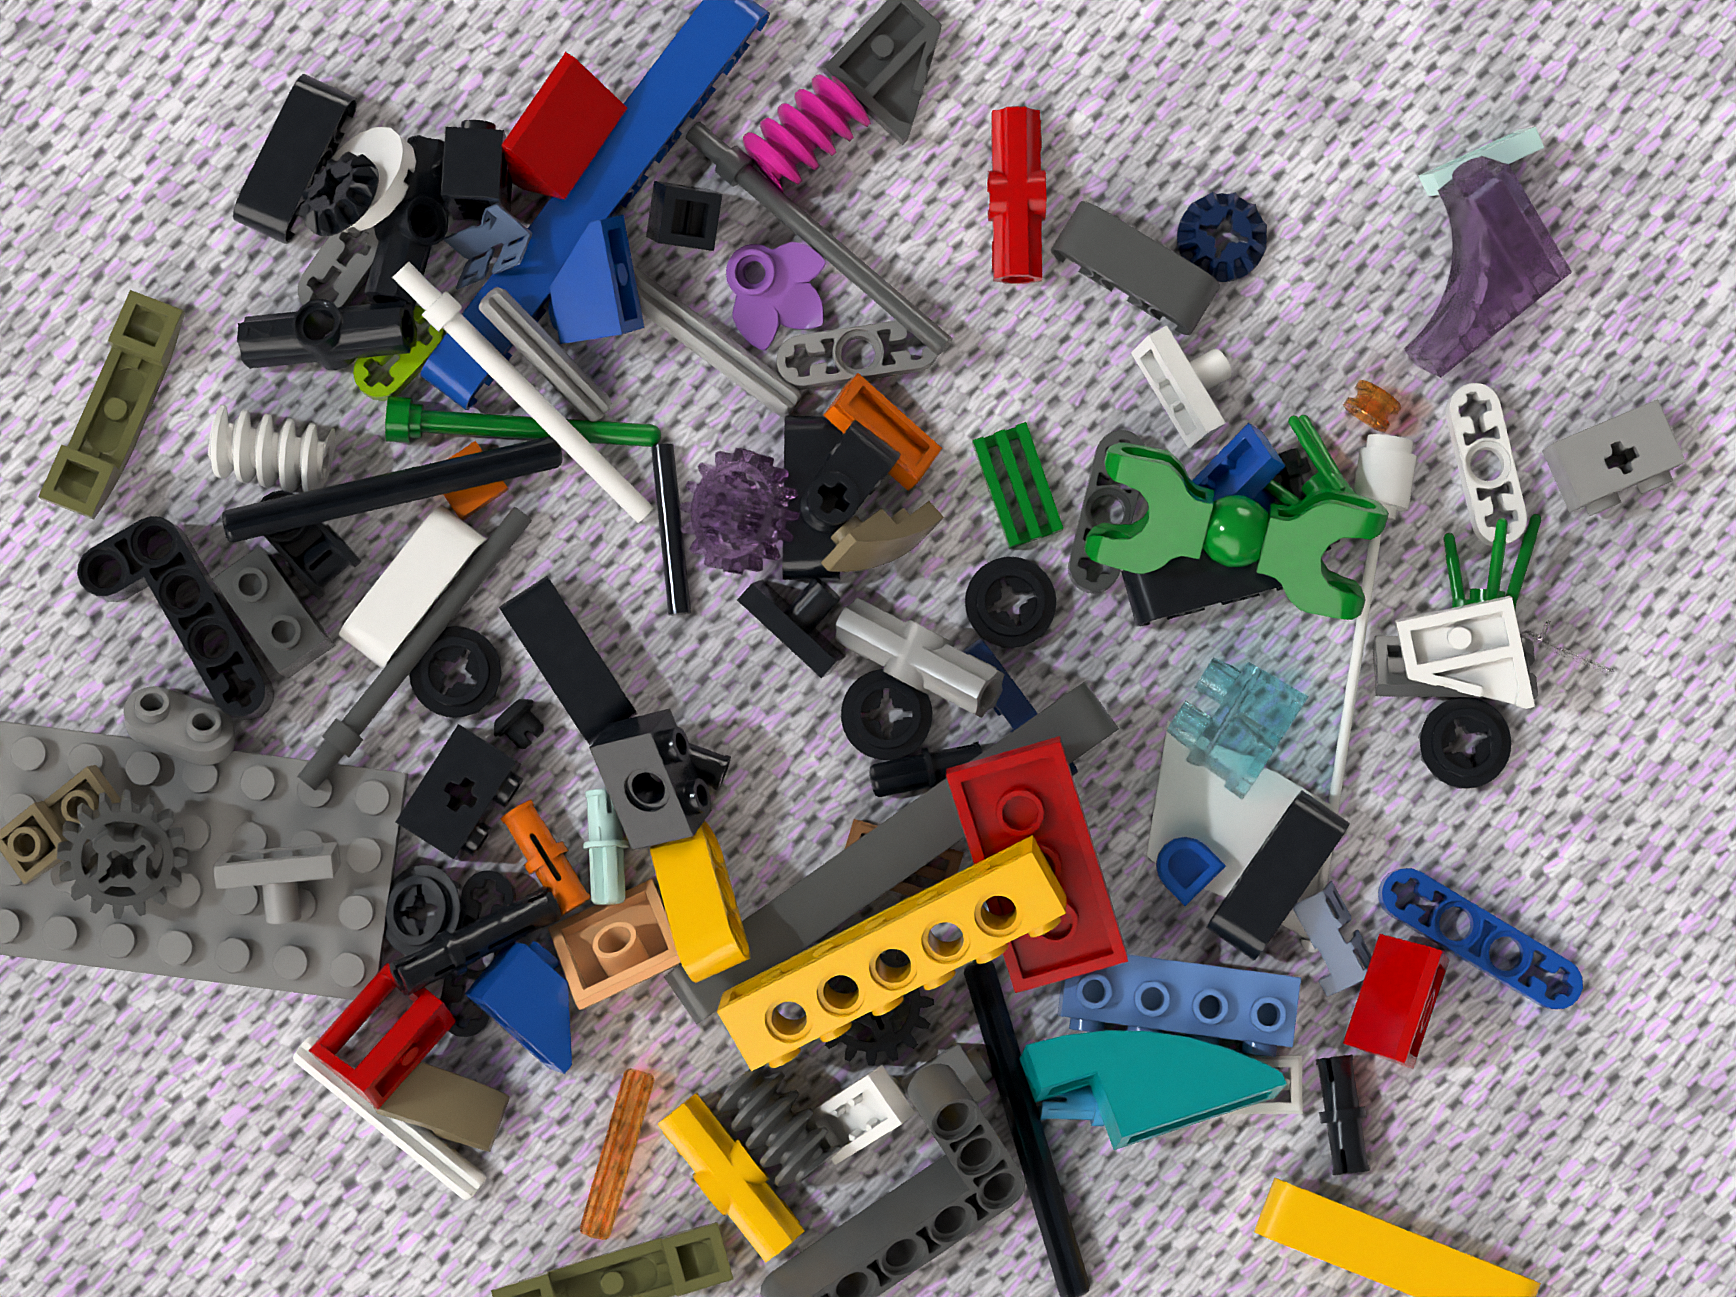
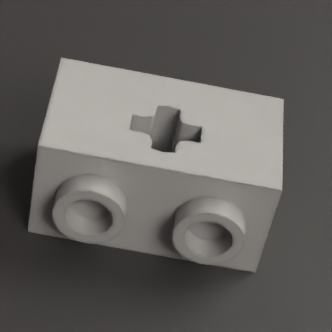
M1658 399L1556 441L1542 451L1569 513L1585 507L1589 516L1621 503L1618 492L1637 485L1640 493L1644 494L1672 482L1673 478L1670 470L1686 462ZM1623 454L1627 464L1621 468L1613 467L1608 469L1605 459L1611 455L1619 456Z

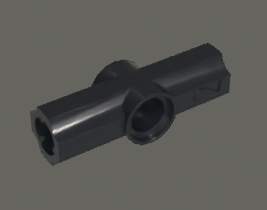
M421 135L409 137L407 143L413 147L416 165L414 173L408 169L407 176L404 179V182L409 187L403 200L389 216L374 226L375 236L379 243L364 292L368 296L367 301L372 304L407 301L413 308V311L416 301L392 277L408 261L424 276L432 245H436L444 239L449 223L447 211L443 206L444 200L441 197L444 141Z
M316 299L307 302L296 312L246 316L244 322L238 323L237 343L241 352V360L249 369L317 362L327 370H339L352 364L356 358L410 353L411 348L416 347L417 326L414 320L413 308L407 301L337 307L329 300Z

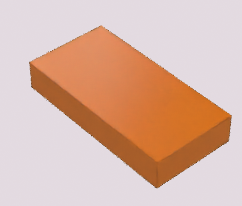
M859 373L846 383L824 413V416L841 432L844 433L851 423L856 420L898 451L901 456L888 474L907 491L921 480L942 449Z

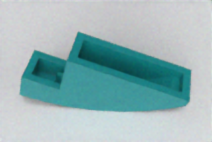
M1105 1030L1063 1035L1027 1044L1020 1057V1062L1035 1102L1090 1085L1113 1150L1276 1098L1287 1084L1282 1072L1229 1048L1190 1037L1150 1031Z

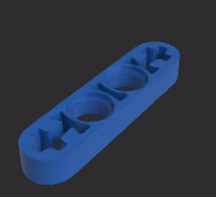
M1412 868L1396 869L1388 873L1381 881L1378 889V899L1382 909L1388 915L1537 1005L1547 1009H1565L1579 999L1583 989V978L1579 969L1571 961L1421 871ZM1409 879H1412L1416 883L1413 892L1427 902H1432L1434 892L1442 896L1443 899L1430 911L1427 926L1418 921L1426 912L1414 904H1406L1402 909L1395 906L1398 896L1391 891L1394 883L1406 884ZM1451 907L1462 909L1470 919V929L1467 935L1458 941L1448 939L1440 930L1439 921L1441 915ZM1500 937L1512 939L1517 944L1520 952L1518 963L1513 968L1505 971L1496 968L1489 957L1491 944ZM1534 952L1542 957L1534 965L1538 969L1551 974H1555L1559 968L1565 972L1562 982L1569 987L1565 995L1554 993L1549 999L1544 995L1547 991V985L1534 976L1527 977L1526 986L1518 981V978L1530 968Z

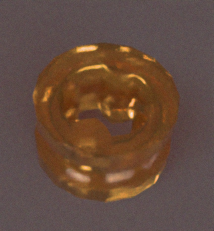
M1359 380L1354 387L1357 391L1356 397H1348L1343 404L1344 408L1351 415L1374 430L1386 432L1390 426L1388 416L1391 414L1397 415L1402 408L1401 404L1382 388L1371 382Z

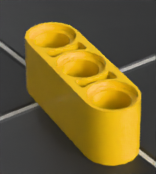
M704 821L692 837L650 846V853L674 945L680 962L690 979L697 983L750 959V949L719 842L709 824Z

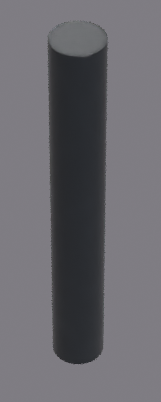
M657 444L651 446L668 615L690 614L691 606L674 444Z

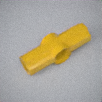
M698 1092L658 1123V1126L663 1131L662 1133L694 1170L692 1176L707 1198L722 1215L728 1214L765 1263L783 1251L805 1232L799 1219L796 1218L785 1201L777 1195L768 1183L770 1178L761 1165L758 1166L748 1154L749 1149L739 1138L734 1140Z

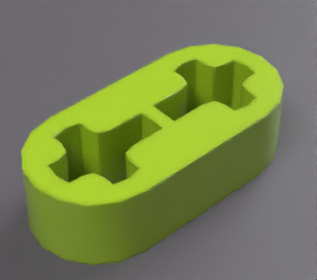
M416 305L413 311L414 320L417 324L422 325L427 321L422 316L425 310L421 306ZM430 325L428 329L432 336L430 343L425 345L417 341L416 347H412L410 353L397 354L399 359L389 370L394 380L387 387L380 382L376 383L373 387L367 385L372 377L367 368L373 362L383 366L394 355L358 358L353 370L355 383L363 394L372 400L386 401L389 396L396 397L421 372L428 357L446 335V331L443 328L437 331Z

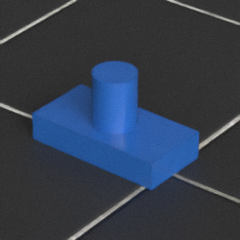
M1248 422L1192 481L1198 486L1214 490L1213 501L1227 495H1245L1258 502L1268 513L1270 504H1274L1275 499L1273 495L1263 488L1286 465L1265 434Z

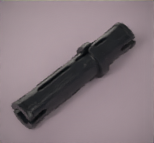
M543 886L526 895V897L512 904L510 903L452 933L445 930L434 936V942L390 963V971L398 989L403 991V995L409 997L439 979L449 975L458 977L467 972L468 965L486 955L494 953L540 928L561 919L559 905L551 891L548 892V888Z

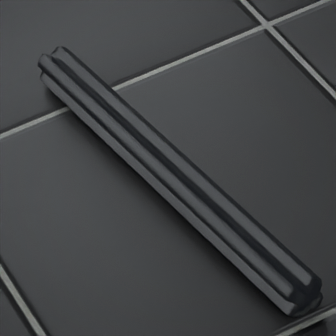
M551 436L228 509L222 513V524L226 538L229 542L234 543L555 469L562 463V451L560 445Z
M992 961L983 964L975 963L964 969L965 980L1060 1297H1080L1089 1292L1090 1283L1044 1129L1039 1119L1036 1102L1020 1062L1021 1052L996 968Z

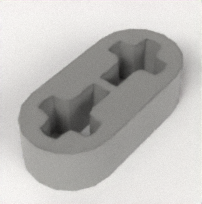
M374 226L362 231L351 227L348 229V233L340 232L327 238L302 274L298 283V296L302 305L316 300L317 296L311 289L312 285L316 281L326 284L336 270L341 274L333 285L338 297L332 303L337 307H346L351 304L369 278L379 243L375 236ZM363 232L367 233L365 241L370 247V252L366 256L361 253L354 254L346 267L343 266L341 263L349 251L343 242L348 235L358 238Z

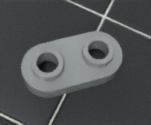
M158 686L146 687L134 692L124 705L123 712L126 730L129 736L137 743L197 765L219 763L226 759L234 750L236 738L233 720L229 714L223 712L219 707ZM202 726H207L211 728L205 731L197 730Z

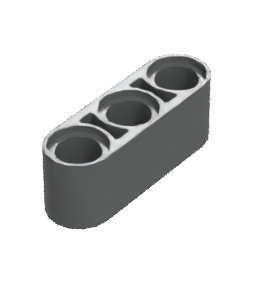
M1081 201L1051 248V253L1061 262H1064L1066 258L1081 267L1078 271L1079 273L1111 292L1114 287L1129 296L1126 300L1127 302L1159 321L1162 316L1177 325L1175 331L1184 335L1192 334L1220 288L1218 281L1203 269L1107 211L1085 201Z

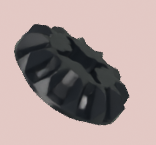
M349 151L343 154L338 161L329 159L325 170L320 174H313L315 181L312 186L303 191L302 196L305 202L301 205L299 214L305 220V226L316 235L324 237L333 236L346 230L366 213L373 201L379 183V173L376 165L364 154L357 156Z
M1002 557L992 560L982 566L969 582L965 594L967 619L980 638L1001 648L1027 646L1040 638L1053 621L1056 611L1054 586L1048 575L1029 560L1019 557ZM1004 579L1006 586L1010 587L1014 595L1022 593L1024 596L1031 593L1034 595V597L1027 599L1026 603L1019 607V626H1016L1014 619L1010 618L1007 611L998 613L996 610L989 613L987 611L988 608L993 607L994 603H997L1002 598L1000 580Z
M461 626L446 627L409 673L412 690L421 704L433 713L455 719L479 713L482 708L496 697L502 676L497 650L490 641L479 632ZM468 650L471 651L467 657L468 662L465 670L477 682L475 687L469 683L465 685L461 682H456L452 688L447 689L444 695L441 694L446 687L444 683L447 675L441 670L439 665L434 663L436 658L443 662L447 660L450 663H456L460 657L465 656Z
M878 669L864 674L850 686L842 702L841 722L847 739L863 755L874 759L890 761L910 755L924 742L932 724V705L928 694L882 671L883 669ZM883 690H889V699L892 700L894 709L902 710L903 713L912 712V717H903V720L894 721L889 740L884 739V731H881L879 721L861 718V713H870V710L880 708L881 700L884 698Z
M1472 697L1453 698L1438 705L1427 715L1421 732L1418 735L1421 761L1427 766L1436 780L1457 789L1476 788L1491 782L1503 771L1511 753V734L1503 716L1489 703ZM1455 719L1458 727H1462L1466 735L1486 733L1487 737L1479 740V744L1472 747L1474 756L1472 761L1475 767H1472L1470 759L1466 760L1462 752L1452 753L1451 751L1446 754L1443 752V748L1448 747L1449 743L1456 739Z
M417 865L401 872L391 882L389 899L386 906L384 933L389 943L400 953L410 955L434 942L435 935L445 930L452 933L462 929L458 924L460 912L467 906L459 897L458 890L461 884L451 879L446 874V870L430 865ZM425 903L438 907V911L434 915L428 916L426 922L409 917V913H415L417 909H422L425 907Z

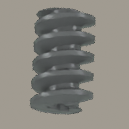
M767 1064L753 1071L749 1069L726 1089L716 1109L720 1113L739 1109L731 1123V1128L738 1132L753 1127V1131L748 1137L745 1146L749 1150L768 1146L760 1160V1165L763 1168H769L782 1164V1168L774 1181L778 1187L794 1182L799 1184L836 1155L842 1147L837 1145L825 1150L821 1149L820 1145L828 1133V1129L824 1126L809 1132L806 1130L805 1127L814 1111L811 1108L796 1113L791 1111L793 1104L799 1096V1092L793 1090L781 1095L777 1093L776 1090L785 1077L782 1071L765 1077L762 1071Z

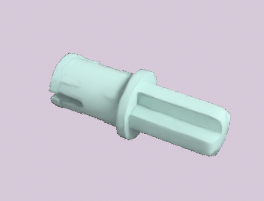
M589 790L585 792L589 842L583 843V850L589 851L591 900L593 904L597 905L620 904L626 898L623 849L629 848V841L623 840V827L607 790Z

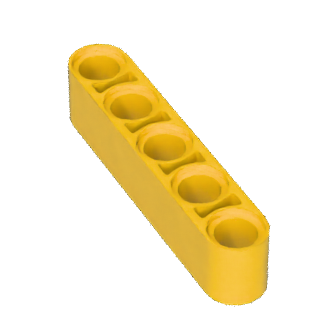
M1275 1177L1254 1233L1414 1297H1536L1541 1285L1540 1282L1528 1277L1518 1275L1470 1254H1465L1447 1245L1407 1231L1392 1223L1359 1210L1357 1211Z

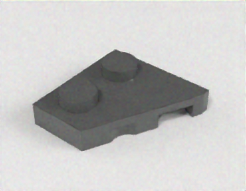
M887 0L823 67V73L832 80V76H835L845 84L863 106L866 113L903 146L908 140L941 33L942 24L916 0Z

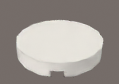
M374 127L360 132L342 145L331 158L338 161L348 151L357 156L364 154L378 169L379 183L373 201L366 213L349 228L355 227L358 231H362L375 226L390 215L406 194L409 185L404 182V179L407 176L408 169L414 173L416 165L413 147L392 128Z

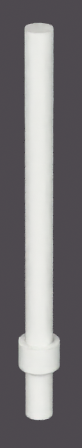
M409 261L392 277L425 310L422 316L437 331L443 328L637 523L642 521L654 507L459 312L462 306L447 291L441 294Z

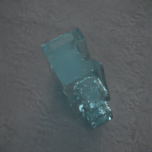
M1213 657L1194 688L1220 704L1214 716L1211 717L1185 700L1166 731L1191 750L1186 758L1187 762L1195 766L1203 765L1226 781L1223 787L1243 800L1309 696L1250 662L1246 664L1243 671H1240L1234 666Z

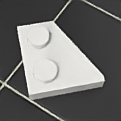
M1511 596L1395 620L1408 679L1434 686L1440 685L1452 688L1458 692L1478 697L1483 696L1511 703L1525 709L1535 707Z

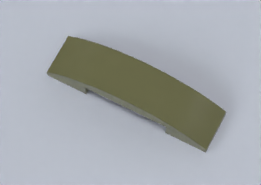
M129 291L108 339L111 350L68 446L62 444L38 496L41 500L90 519H95L118 482L141 434L177 343L185 315L182 309L138 292Z
M718 1222L555 1268L492 1289L491 1293L492 1297H671L674 1295L681 1296L734 1279Z

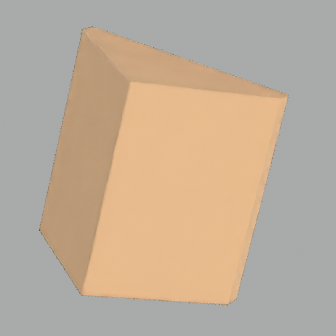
M653 879L626 890V898L623 903L595 905L548 927L568 985L579 1010L593 1006L681 964L674 945L664 903Z

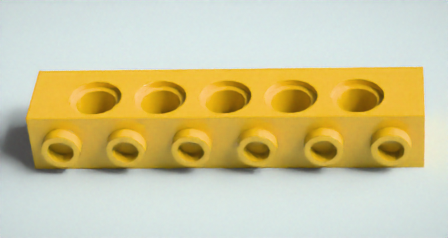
M1032 835L724 991L717 1013L751 1071L767 1063L771 1068L782 1066L801 1052V1046L817 1038H820L822 1042L831 1041L847 1032L852 1027L851 1021L869 1012H872L873 1016L883 1015L900 1005L904 1000L903 995L921 986H924L925 990H931L945 984L955 976L956 968L974 959L978 964L989 962L1008 949V942L1026 933L1030 937H1037L1049 932L1061 922L1060 916L1066 914V894ZM1004 896L1014 903L1015 908L1010 913L999 916L988 912L983 903L990 897ZM948 922L959 927L963 934L955 941L945 942L936 938L931 929L939 923ZM888 949H898L909 957L910 962L903 967L893 968L884 964L879 955ZM844 975L853 979L858 988L848 994L838 993L830 987L828 980L834 976ZM783 1002H795L805 1010L806 1015L800 1019H788L779 1013L776 1006Z

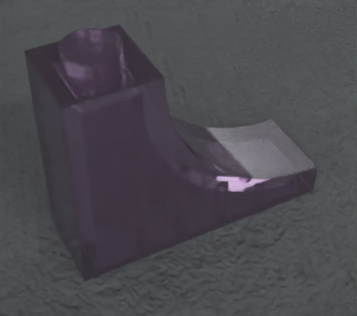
M1482 155L1458 166L1452 174V179L1437 190L1445 205L1452 233L1450 274L1446 289L1433 316L1417 337L1404 348L1409 358L1418 368L1440 378L1572 273L1510 165Z

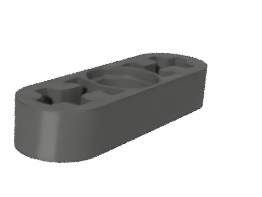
M1117 430L1110 432L1099 442L1094 454L1068 562V574L1072 583L1086 593L1096 594L1106 591L1115 583L1121 569L1110 567L1109 575L1100 574L1096 582H1090L1086 580L1087 571L1078 567L1079 559H1089L1084 550L1085 541L1083 536L1085 530L1090 532L1094 526L1098 525L1091 515V507L1094 501L1101 497L1116 499L1122 505L1124 512L1120 524H1132L1139 491L1131 488L1130 493H1127L1114 485H1096L1098 476L1107 481L1110 479L1104 464L1105 450L1119 442L1145 446L1141 438L1130 431Z

